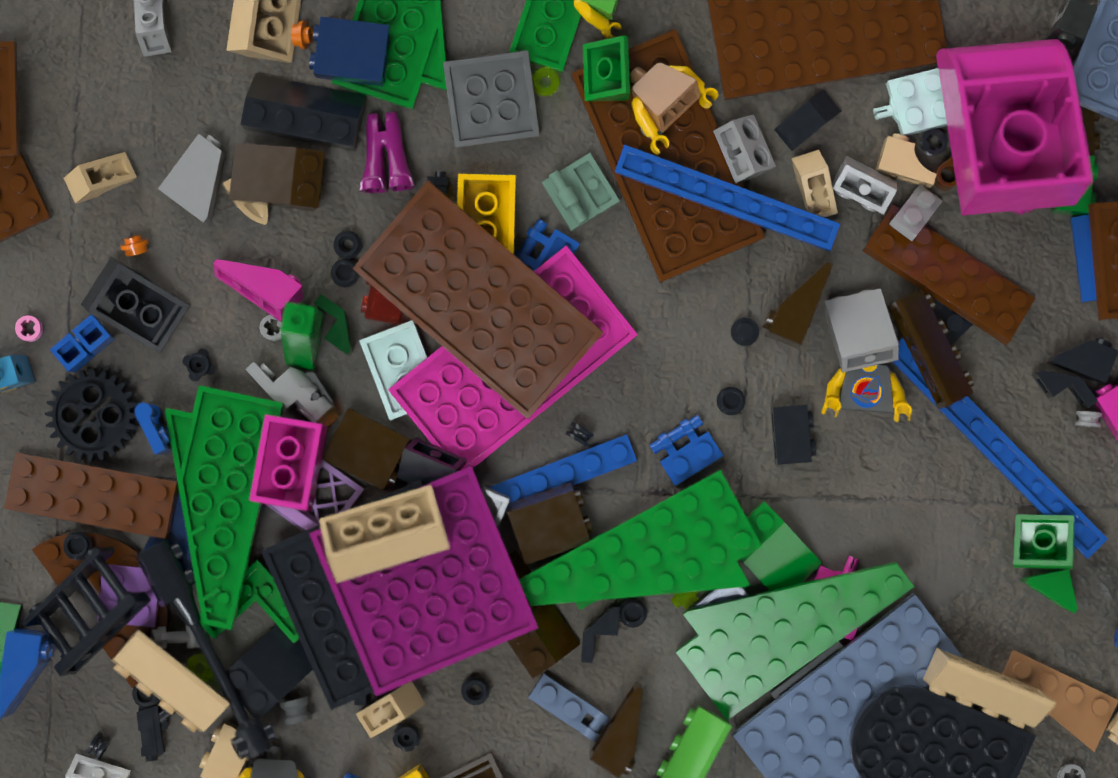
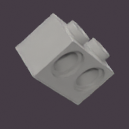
M754 114L732 120L713 131L735 183L755 178L776 167Z

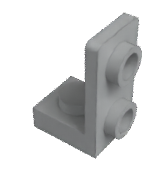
M134 0L135 32L143 56L172 52L171 42L164 23L163 0Z

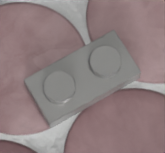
M919 184L889 225L913 241L942 203V200Z

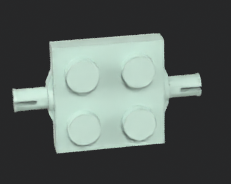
M938 68L888 80L886 87L890 97L889 105L873 109L876 120L892 116L898 124L900 134L904 136L947 126Z

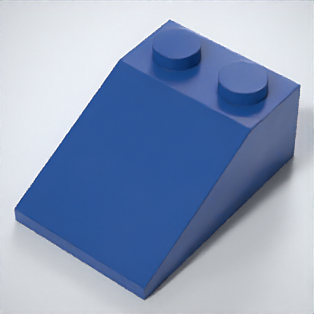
M18 628L6 632L0 673V719L15 712L49 663L50 657H54L56 645L45 631Z

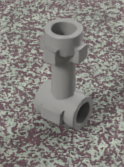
M187 625L186 631L166 632V627H157V629L151 630L150 640L161 649H166L167 643H186L187 649H200L190 627Z

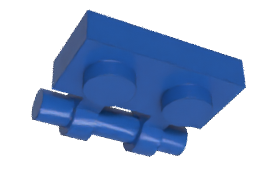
M538 219L534 227L528 229L526 240L520 250L516 249L514 255L535 271L565 246L574 254L580 243L557 229L554 230L550 238L543 235V232L548 224ZM538 242L545 247L537 260L529 255Z
M698 415L690 420L684 419L679 422L680 426L667 434L663 432L657 436L658 440L649 445L654 454L663 449L666 450L669 456L660 461V464L674 486L723 456L709 432L700 437L695 433L694 430L703 425ZM687 436L690 443L676 451L673 443Z

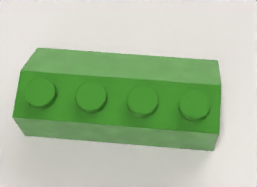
M697 705L695 710L690 708L683 720V724L686 727L682 735H675L669 747L673 752L668 761L662 760L656 775L659 778H705L732 727L729 721L700 705Z

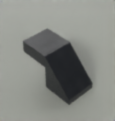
M822 90L774 130L789 149L793 151L842 111L829 95Z
M1043 370L1032 374V377L1047 398L1056 396L1068 387L1083 409L1089 408L1098 402L1081 377Z
M613 605L583 631L581 663H593L595 634L618 636L619 606Z

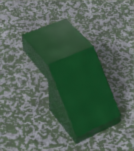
M320 294L314 303L337 319L324 339L350 356L353 353L347 312Z

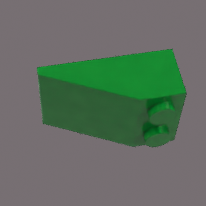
M761 502L747 516L762 547L739 560L768 590L803 583L822 564L814 553L765 502Z

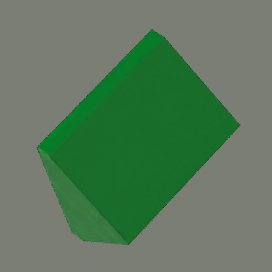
M623 35L583 44L585 101L629 100L628 36Z
M1016 514L1013 567L1073 569L1075 559L1074 515Z

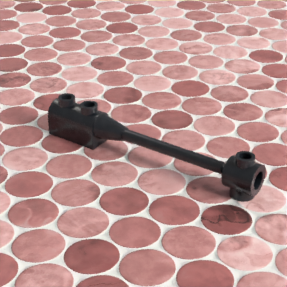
M167 539L138 553L135 558L160 607L163 608L172 604L184 623L190 627L226 700L230 703L229 705L239 723L234 733L235 737L230 739L240 760L244 758L249 760L272 748L273 744L271 741L276 738V735L269 723L262 725L260 720L249 719L200 623L201 619L192 585L196 584L195 577L190 568L183 570L179 560L184 558L177 542L170 544Z

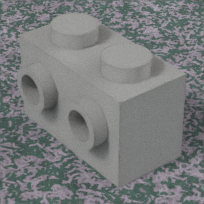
M846 156L833 179V190L845 199H853L861 203L869 211H877L884 215L897 192V181Z

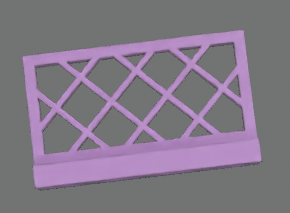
M321 460L320 468H324L329 472L330 483L318 484L316 489L331 487L333 503L317 505L315 498L313 504L315 517L307 511L269 504L265 505L304 532L320 525L317 509L334 507L335 514H337V506L345 505L340 512L350 510L364 489L326 461ZM333 475L341 481L334 482ZM347 485L355 492L349 500L337 502L334 486Z

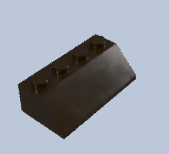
M921 289L887 306L937 408L948 407L973 394L974 392L971 387L974 386V382L967 370L963 372L958 362L961 360L959 351L954 344L950 346L945 336L948 334L947 327L942 319L937 320L933 309L936 307L930 294H924Z
M516 550L508 555L518 580L531 573ZM529 604L538 628L507 641L532 679L556 664L580 645L553 604L531 606Z

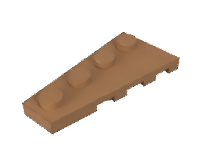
M1012 650L1001 674L1038 688L1052 698L1056 703L1048 715L1091 751L1095 752L1118 700Z

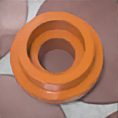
M299 21L298 24H293L291 28V40L295 47L308 49L310 43H313L314 30L307 21Z
M134 235L125 238V244L120 245L121 250H124L126 257L147 252L149 241L148 239H142L141 235Z

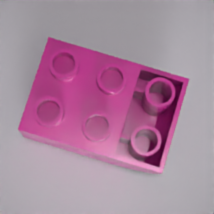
M1058 39L940 49L936 57L961 215L1076 205L1093 180L1074 72L1068 52L1062 42Z

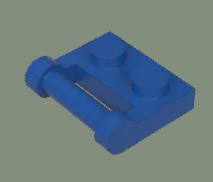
M148 403L138 404L135 408V415L154 454L166 455L172 452L168 427L164 428L160 421L162 416L160 407Z

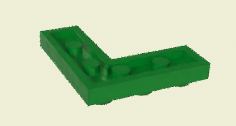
M257 560L246 571L235 621L257 602L293 643H296L299 640V636L271 572L261 560ZM201 613L199 614L201 625L213 639H217L226 630L203 624Z

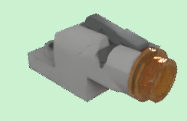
M253 362L245 369L274 401L284 403L283 411L288 412L296 405V411L304 415L312 423L323 424L327 429L339 419L340 415L336 412L337 408L333 405V400L314 372L304 373L301 370L290 367L274 381L272 378L275 374L265 363L259 365Z

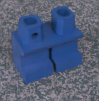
M91 314L72 330L76 335L75 337L72 333L67 334L50 351L68 372H77L112 343L115 338L102 322Z

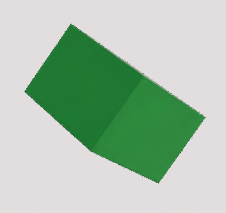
M1056 569L1022 578V583L1064 610L1074 614L1078 610L1069 569Z

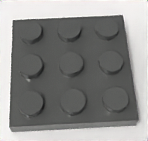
M528 50L443 62L455 148L540 136Z

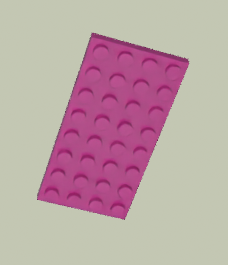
M567 246L563 247L534 272L604 333L529 419L523 416L443 346L438 348L388 389L431 444L467 459L466 464L459 471L470 466L472 469L638 335Z

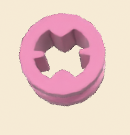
M28 315L18 319L15 325L17 336L29 342L38 340L44 330L43 324L38 318ZM33 321L35 323L33 327L35 333L33 335L27 333V336H25L26 328L23 325L26 322L32 324Z

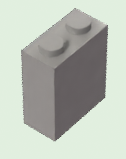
M881 288L863 290L858 294L849 296H836L831 300L825 301V317L842 373L898 360L899 344Z

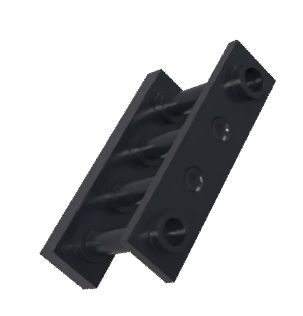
M95 547L88 551L85 555L86 559L46 599L34 605L29 610V615L22 621L25 627L41 625L61 653V660L54 666V669L59 676L76 674L151 601L145 591L128 592L106 561L116 552L113 547ZM97 570L118 598V604L112 610H108L87 580ZM78 588L99 616V623L92 629L88 627L68 599ZM59 607L80 635V641L74 647L69 645L50 618Z

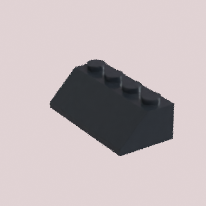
M255 74L245 98L240 125L249 131L356 152L367 96Z

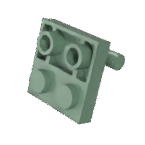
M591 153L561 171L553 172L549 175L548 179L541 182L571 232L620 202Z

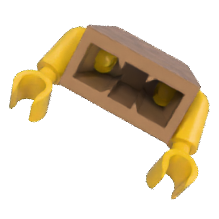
M657 63L648 72L640 67H636L629 76L630 82L634 84L631 91L634 97L632 108L635 119L646 137H651L650 148L655 154L660 153L655 145L656 141H662L666 148L669 147L668 138L657 133L658 130L664 132L698 99L699 104L703 108H710L712 103L706 98V95L710 96L713 100L718 98V91L714 88L706 89L704 87L705 83L686 66H667L663 63Z

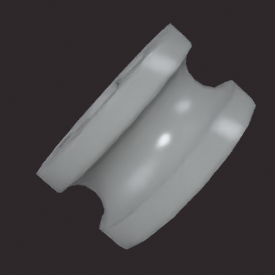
M267 315L260 322V333L268 340H280V331L278 334L274 332V336L268 335L269 330L266 328V324L268 322L272 324V320L277 319ZM278 321L277 326L281 329L282 323Z
M1076 411V415L1079 417V420L1075 422L1076 426L1101 428L1098 419L1102 417V413Z
M1066 764L1057 773V778H1064L1065 773H1070L1071 769H1074L1076 771L1074 774L1078 775V778H1085L1083 769L1075 764Z

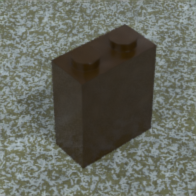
M348 408L322 460L381 490H386L388 486L393 488L398 479V471L396 469L402 459L404 448L410 443L411 439Z
M571 482L508 503L506 507L525 564L582 546L591 541L588 534L593 532L588 515L582 517L579 507L584 506L580 490L573 491Z

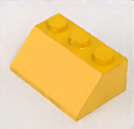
M458 174L457 205L514 254L516 175Z

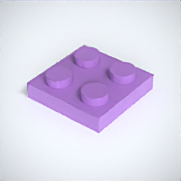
M108 564L128 592L145 591L151 599L127 625L156 627L159 603L141 568ZM102 577L100 599L108 610H112L118 604V598Z

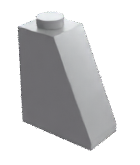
M198 134L159 186L158 190L203 223L209 225L213 216L226 154L220 150L222 144L215 138L208 135L205 139Z

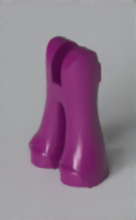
M397 111L386 112V131L381 132L379 114L372 113L367 115V154L365 169L360 182V192L369 194L387 192L384 163L385 147L389 160V189L393 192L411 190L415 187L404 152L401 125Z

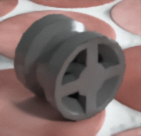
M308 696L280 702V708L285 713L284 725L296 724L312 719L311 713L307 710Z

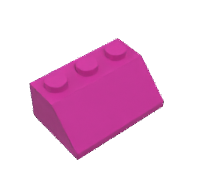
M265 415L249 501L312 512L327 427L318 423Z

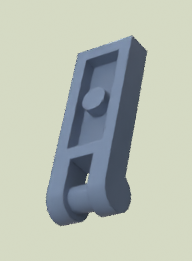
M545 673L528 697L593 742H596L600 736L598 732L603 724L607 725L611 719L607 714ZM587 713L594 717L589 726L581 722Z

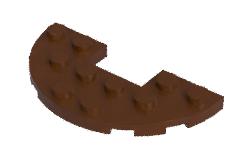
M86 533L92 540L93 548L113 547L116 552L106 561L108 564L140 567L135 558L139 552L130 545L106 535ZM69 534L51 538L32 549L58 586L85 560H73L65 554L63 543ZM97 570L87 580L92 583L100 594L102 575ZM158 605L156 627L126 625L103 647L110 659L112 660L130 636L138 630L149 639L151 630L157 629V627H166V632H168V606L161 608ZM130 675L126 679L131 688L138 684Z

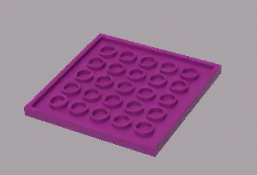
M471 466L422 486H432L449 543V549L337 583L327 558L322 530L319 529L309 533L376 696L538 628Z

